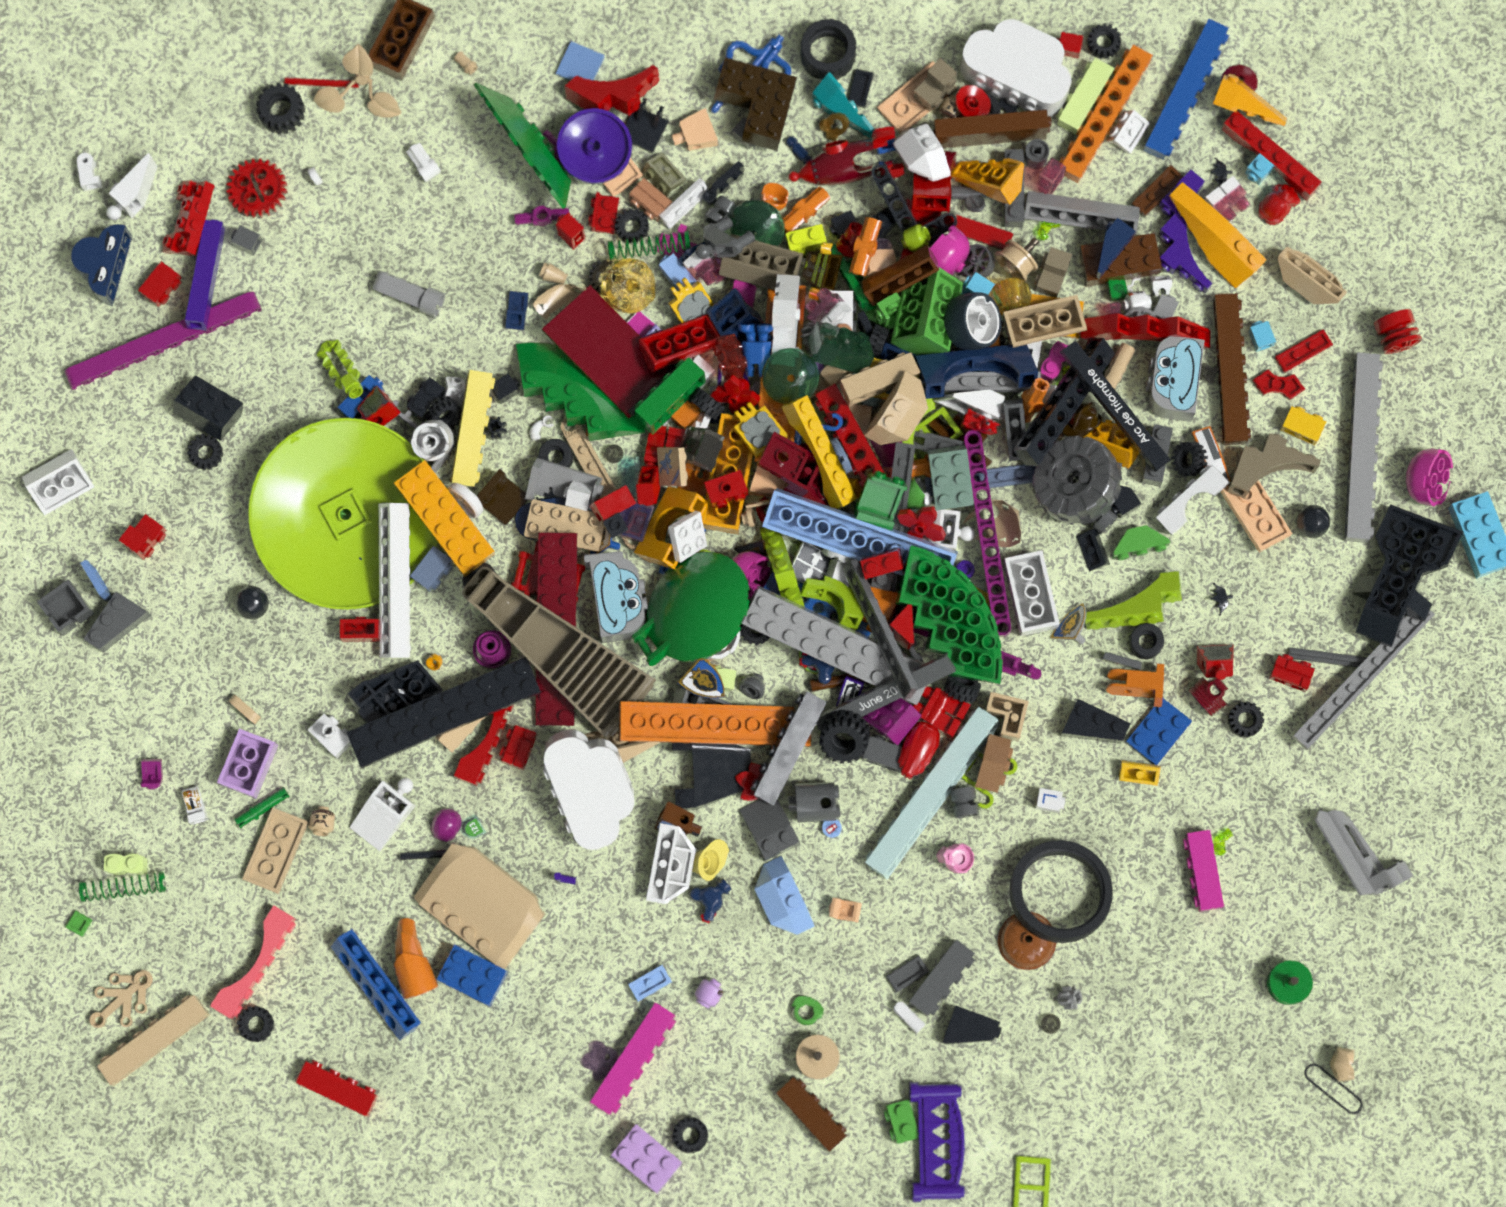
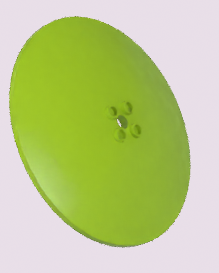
M334 418L305 426L289 435L273 449L263 462L253 483L249 501L251 537L258 556L267 571L281 586L293 595L317 606L350 610L379 604V504L408 503L395 487L394 482L425 459L417 456L411 443L398 433L380 424L362 419ZM409 505L410 586L415 581L410 575L433 546L436 547L438 542ZM343 509H348L351 512L350 519L343 520L340 517V512Z

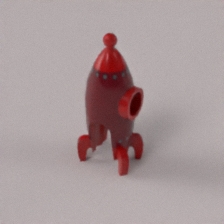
M894 127L878 128L873 131L872 139L848 143L847 139L827 143L822 146L823 151L810 159L798 173L795 171L790 172L788 179L791 182H796L800 178L806 182L832 186L848 184L872 177L873 164L859 166L853 159L859 153L887 146V140L896 138ZM892 160L884 162L894 179L905 174L903 163L893 164ZM878 167L875 169V173L883 175L885 169Z

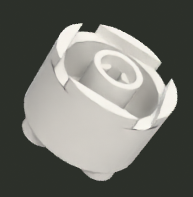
M442 420L424 422L415 429L411 440V445L416 455L429 461H435L443 457L450 451L454 443L451 429ZM434 438L435 442H430L429 439Z

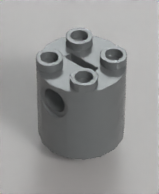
M834 782L795 784L796 796H788L789 812L797 811V823L836 821V818L840 817V806L836 804V798H839V786L835 785ZM828 797L831 799L830 805L822 806L820 804L821 799Z

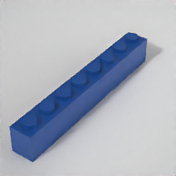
M1210 18L1208 19L1145 145L1144 152L1161 160H1164L1166 156L1170 157L1174 149L1172 143L1174 140L1178 141L1182 133L1180 127L1182 124L1186 125L1190 117L1188 111L1190 108L1194 109L1198 98H1196L1197 92L1202 93L1206 84L1203 80L1205 76L1209 77L1214 68L1211 64L1213 60H1218L1222 52L1219 48L1221 44H1226L1230 36L1227 34L1229 27Z

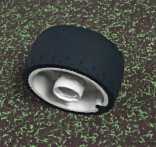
M972 292L954 297L947 305L945 311V330L949 339L957 348L962 350L983 349L994 344L1000 335L1002 325L1000 311L993 298L986 293Z

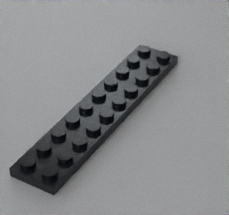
M524 657L346 733L362 769L541 694L528 659Z

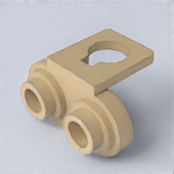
M771 500L747 504L746 511H743L741 514L743 524H747L750 527L756 526L757 521L754 507L770 504Z

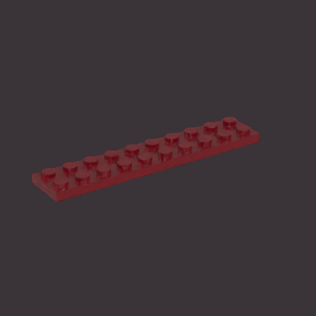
M539 533L537 602L576 627L578 533ZM536 668V681L541 691V694L536 695V725L575 726L574 705Z

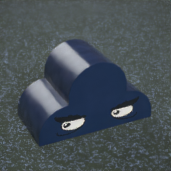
M114 224L105 228L99 238L86 237L79 240L74 245L71 253L73 265L81 276L88 281L90 288L99 300L109 306L114 304L133 237L126 225Z

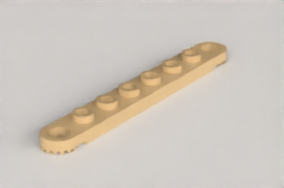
M566 418L563 419L561 431L584 472L603 478L601 485L604 486V489L599 499L616 491L617 489L582 427L576 425L574 431L568 432L565 430ZM620 535L628 549H636L638 543L631 545L628 542L630 537Z

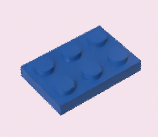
M1163 698L1162 707H1154L1126 743L1152 764L1158 765L1191 724L1192 720Z

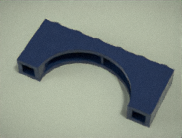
M1012 345L979 350H962L915 356V362L920 371L919 379L922 381L926 399L944 397L946 383L953 377L966 372L989 371L1010 378L1018 388L1031 387L1034 380L1038 378V369L1027 345L1014 348Z

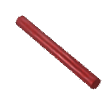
M285 77L286 84L300 86L346 88L352 81ZM355 82L351 88H359V84Z

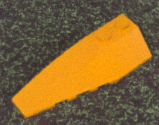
M1181 182L1169 195L1180 216L1187 223L1189 231L1196 238L1198 246L1205 253L1207 261L1235 289L1253 275L1266 261V258L1227 219L1186 184Z

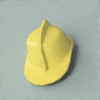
M717 839L712 841L705 849L697 851L692 872L700 875L706 881L712 880L725 865L729 852L727 844L723 840Z

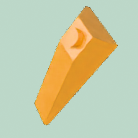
M1232 74L1224 75L1213 104L1237 112V109L1243 110L1246 115L1251 117L1258 114L1265 121L1285 126L1287 118L1244 82L1240 81L1237 76Z

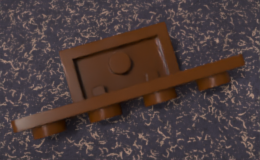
M957 413L953 420L963 431V435L957 439L964 441L966 433L971 430L961 427L964 416L961 413ZM939 417L928 424L933 431L938 432L942 436L950 438L955 434L951 426L947 425ZM979 432L982 437L983 444L988 435ZM971 436L968 442L976 444L979 439L976 436ZM978 454L971 457L974 463H979L982 459ZM985 456L986 468L992 463V460Z

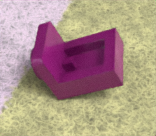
M142 759L141 787H146V789L150 790L157 789L163 782L162 759Z

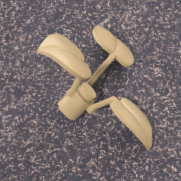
M357 44L347 52L342 60L344 68L349 73L356 74L345 90L339 94L335 87L328 86L321 88L314 96V103L320 108L338 113L345 106V101L341 97L348 92L355 82L360 85L368 83L371 101L368 102L367 106L372 114L389 118L398 116L402 112L395 98L389 93L377 92L373 96V80L370 79L373 73V63L360 44Z

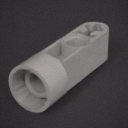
M378 270L372 287L376 291L418 307L420 312L432 317L438 316L440 310H437L436 306L442 307L445 300V293L431 287L423 288Z

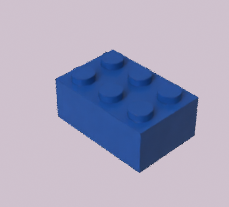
M454 944L437 980L491 1007L508 971Z

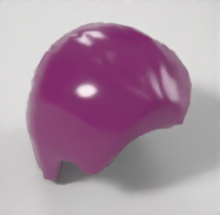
M450 808L439 810L431 823V832L434 837L443 842L453 840L461 829L462 819L460 814Z

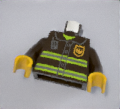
M822 242L821 246L817 247L815 251H809L807 256L802 258L801 266L804 267L802 276L808 280L810 286L808 298L818 301L822 289L834 290L843 256L831 254L833 243Z

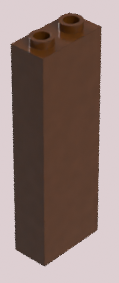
M1047 110L934 120L933 133L943 148L1031 141L1033 139L1042 140L1046 139L1047 133H1050L1052 121L1051 116L1047 115Z

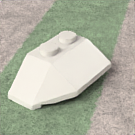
M928 124L905 130L894 141L893 146L908 170L928 177L931 181L951 176L943 147Z
M660 823L646 901L666 904L689 888L696 849L678 826Z

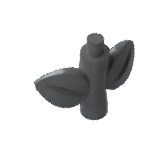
M964 184L962 186H951V199L965 200L964 206L968 211L981 212L984 209L985 200L983 198H989L988 196Z

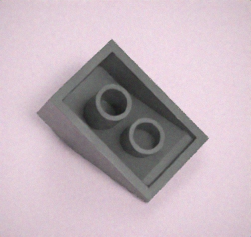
M778 799L774 806L757 800L739 809L764 861L800 845V841Z

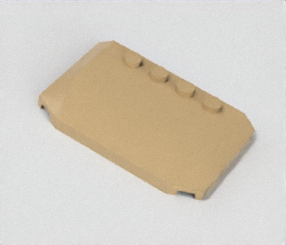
M458 843L451 844L414 896L421 907L488 960L503 969L508 967L545 916L544 911L541 910L538 904L539 900L533 892L477 848L458 845Z

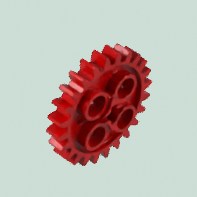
M252 158L250 164L246 160H244L245 166L238 164L239 170H232L235 176H229L232 182L227 183V186L231 189L226 190L228 195H231L228 199L230 202H233L232 206L234 208L238 207L239 213L244 211L246 217L251 213L253 218L256 217V214L263 218V213L265 212L270 216V210L277 212L275 206L282 207L280 200H286L282 194L288 193L287 189L284 188L288 184L284 181L286 177L284 174H281V168L276 169L277 165L275 163L270 166L268 159L263 163L262 158H259L258 163ZM250 174L254 175L255 180L261 191V194L264 198V202H261L259 195L255 189V186L252 182V179L250 177ZM260 174H267L264 179H258ZM243 181H249L247 186H241ZM267 190H274L272 195H265ZM256 197L255 202L248 203L249 198Z

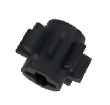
M500 416L497 419L490 417V422L486 427L488 430L485 431V434H491V440H494L495 437H499L502 440L501 435L508 433L506 429H503V427L507 426V423H501ZM496 425H498L499 429H496L494 432L492 427H496Z

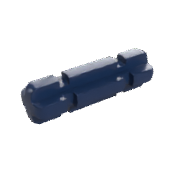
M790 136L786 140V144L790 148L792 147V151L805 165L812 157L808 155L809 153L797 142L798 140L794 136Z

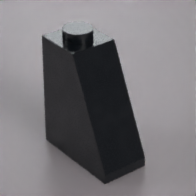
M955 1006L942 1044L994 1041L995 1038H999L1002 1027L999 1026L1000 1021Z

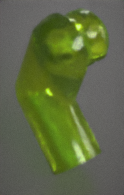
M1229 828L1213 839L1216 855L1223 856L1226 853L1225 841L1234 836Z

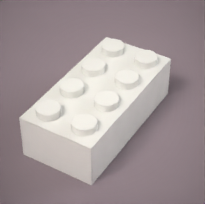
M1043 551L1005 558L1003 564L1020 636L1058 629L1060 623Z

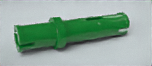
M282 787L255 806L248 807L249 810L235 817L234 820L242 829V827L256 819L257 821L260 819L259 816L290 796L285 788Z

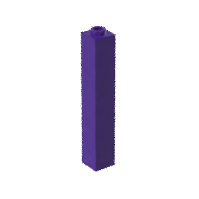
M216 219L205 220L185 316L188 329L207 330L225 234L223 222Z

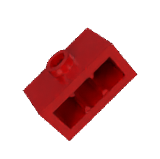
M741 470L704 482L712 508H722L728 505L727 502L733 500L735 502L742 501L748 495V489Z
M366 617L340 619L341 641L380 642L379 619H367Z

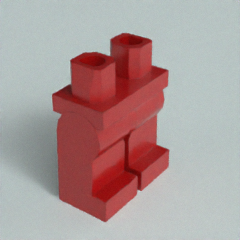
M661 426L653 435L649 432L644 457L645 466H658L657 447H664L667 426ZM669 427L666 447H683L686 430Z
M926 686L922 697L929 700L927 705L924 706L918 702L917 705L914 704L913 706L921 714L919 720L934 725L939 729V732L952 739L971 704L963 701L960 702L958 699L955 700L953 697H949L948 693L937 687L933 689Z

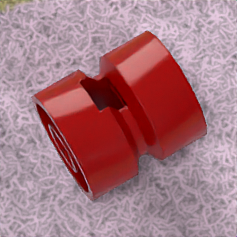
M852 222L836 242L837 249L848 258H853L854 244L856 238L860 236L862 224Z

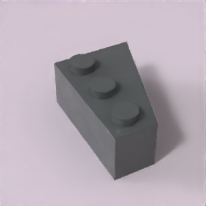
M115 592L84 637V640L104 653L131 630H134L140 623L148 619L151 614L123 595Z

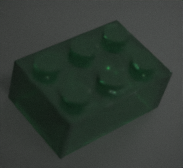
M817 321L808 338L812 358L815 362L860 373V370L870 367L874 360L870 339L865 333H857L845 327L840 328L827 322Z

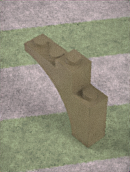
M1269 433L1262 451H1258L1257 448L1252 446H1244L1227 492L1245 499L1251 487L1264 476L1282 470H1301L1315 473L1321 460L1317 459L1314 455L1299 452L1296 448L1286 447L1287 439H1284L1279 434Z

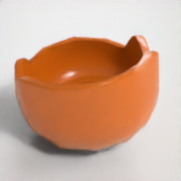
M770 182L763 186L760 201L761 203L764 201L766 203L765 207H770L769 210L780 211L786 207L789 192L784 186Z

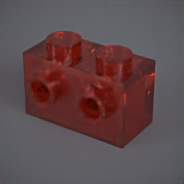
M735 334L719 336L716 339L715 345H713V352L717 356L719 370L722 372L725 381L732 374L737 378H743L745 368H747V359L742 355V345L740 340L737 341Z

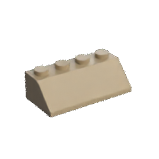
M1077 295L1003 312L1005 331L1013 348L1087 330Z

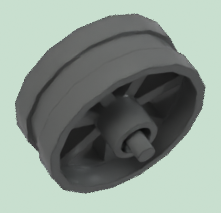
M970 245L969 255L971 253L973 255L967 258L966 261L971 262V264L966 268L964 267L962 271L967 276L972 277L973 275L968 273L969 270L974 268V273H978V269H983L984 271L979 274L985 278L989 277L995 268L993 253L984 245ZM976 250H982L979 256H977ZM987 252L989 254V258L982 259L985 253Z

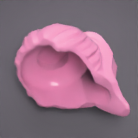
M958 843L949 847L943 846L937 852L936 858L939 863H944L950 871L962 874L967 873L973 866L974 853L968 845Z

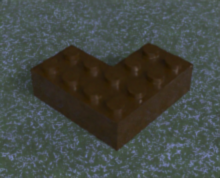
M725 57L714 100L749 109L741 141L777 151L797 77Z

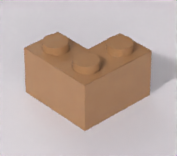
M989 734L975 787L998 793L1000 785L1004 786L1006 775L1003 773L1009 770L1011 761L1007 759L1011 760L1014 749L1010 748L1012 740Z

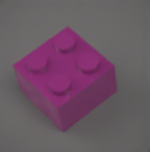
M900 698L866 714L863 718L872 729L898 745L920 719L921 714L910 703Z

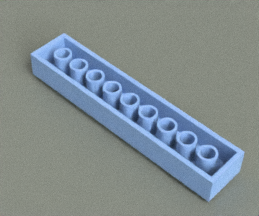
M778 488L774 490L762 525L764 528L857 559L858 561L864 557L899 548L905 566L910 545L928 550L949 561L953 566L958 551L895 529L890 530L858 520L852 514ZM903 569L894 571L893 573L902 576Z

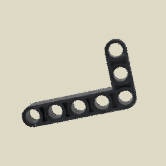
M879 161L873 164L872 177L903 233L904 230L917 225L918 222L886 163ZM878 167L885 169V173L881 176L875 173V169ZM892 184L894 189L891 192H886L884 186ZM900 200L903 206L901 208H894L893 202ZM952 210L950 212L943 211L919 225L926 228L931 224L936 225L937 230L929 232L931 237L929 241L948 232L951 226H956L957 216ZM946 216L954 218L950 224L945 223L943 219ZM904 217H909L912 221L910 224L904 225L901 220Z

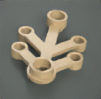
M140 970L134 976L117 973L110 975L109 981L113 985L132 983L127 989H105L104 987H97L94 994L97 998H118L101 1013L95 1012L90 1016V1024L93 1027H104L107 1018L122 1004L123 1016L120 1019V1023L123 1027H130L133 1023L131 1018L132 995L137 990L138 1003L135 1005V1010L140 1014L147 1011L146 989L152 985L153 977L146 970ZM115 975L119 977V981L116 983L112 981ZM142 976L146 977V982L144 984L140 983V978ZM103 989L104 995L98 996V990ZM143 1004L145 1008L140 1012L138 1006ZM101 1017L102 1023L97 1024L96 1018ZM128 1017L130 1019V1023L128 1025H124L123 1020L124 1018Z

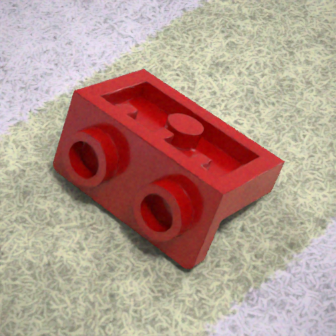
M596 192V197H592L591 208H594L593 215L589 216L588 226H591L592 232L614 235L619 197L601 195L600 192Z

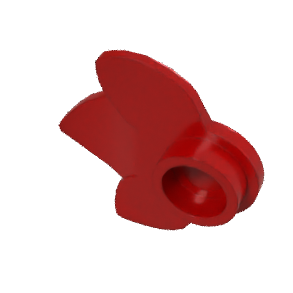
M750 763L749 772H741L735 776L738 784L745 788L740 796L742 800L754 801L758 799L750 795V785L754 779L758 778L761 765Z

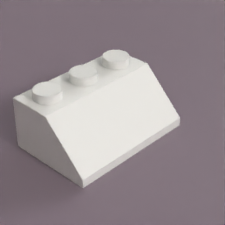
M72 449L22 477L25 487L44 516L94 488L84 467Z

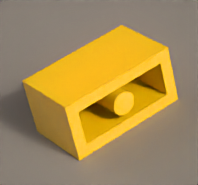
M1291 406L1280 430L1315 446L1327 421H1324L1323 417L1317 414L1311 415L1306 413V410L1299 406Z

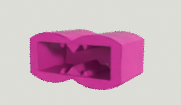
M1060 341L1054 343L1048 358L1043 362L1040 370L1041 378L1047 380L1049 384L1057 380L1061 367L1066 363L1060 352L1068 345Z

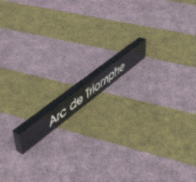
M1075 340L1064 348L1060 354L1153 471L1156 472L1167 464L1171 459Z

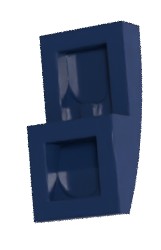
M510 291L506 329L525 330L529 293Z

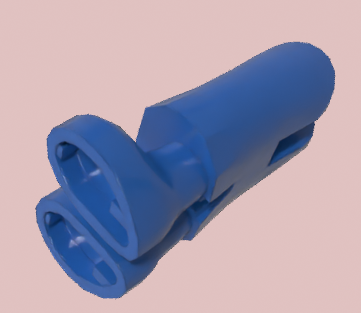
M756 323L738 324V330L746 335V341H742V353L747 377L754 376V364H759V376L766 377L771 355V341H767L768 334L773 331L772 324H757L758 341L755 340Z

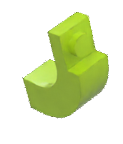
M824 576L823 581L806 578L801 589V596L829 603L837 611L840 624L848 628L858 629L863 618V612L852 589L839 580Z

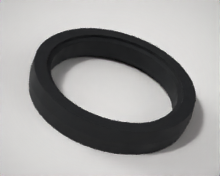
M1056 840L1033 847L1018 861L1011 875L1009 897L1015 916L1030 933L1049 942L1070 943L1089 936L1105 921L1112 904L1113 887L1106 866L1095 853L1080 844ZM1052 855H1064L1082 862L1090 869L1098 883L1100 899L1095 914L1087 922L1073 928H1055L1042 923L1029 911L1022 894V882L1028 868L1039 859Z

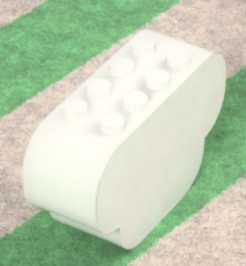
M1008 19L999 23L994 32L990 30L977 31L969 37L964 47L960 66L964 79L974 86L989 92L995 98H1006L1008 104L1012 106L1018 105L1024 111L1047 110L1048 116H1055L1063 108L1071 85L1070 72L1062 65L1064 48L1060 41L1021 21Z
M568 729L554 734L545 744V765H543V771L546 779H551L552 787L550 788L554 798L558 797L559 799L558 808L561 815L566 816L565 825L568 833H573L576 842L585 849L596 850L608 846L616 840L619 834V820L626 818L634 807L633 786L619 751L611 741L602 738L589 741L585 734L575 729Z

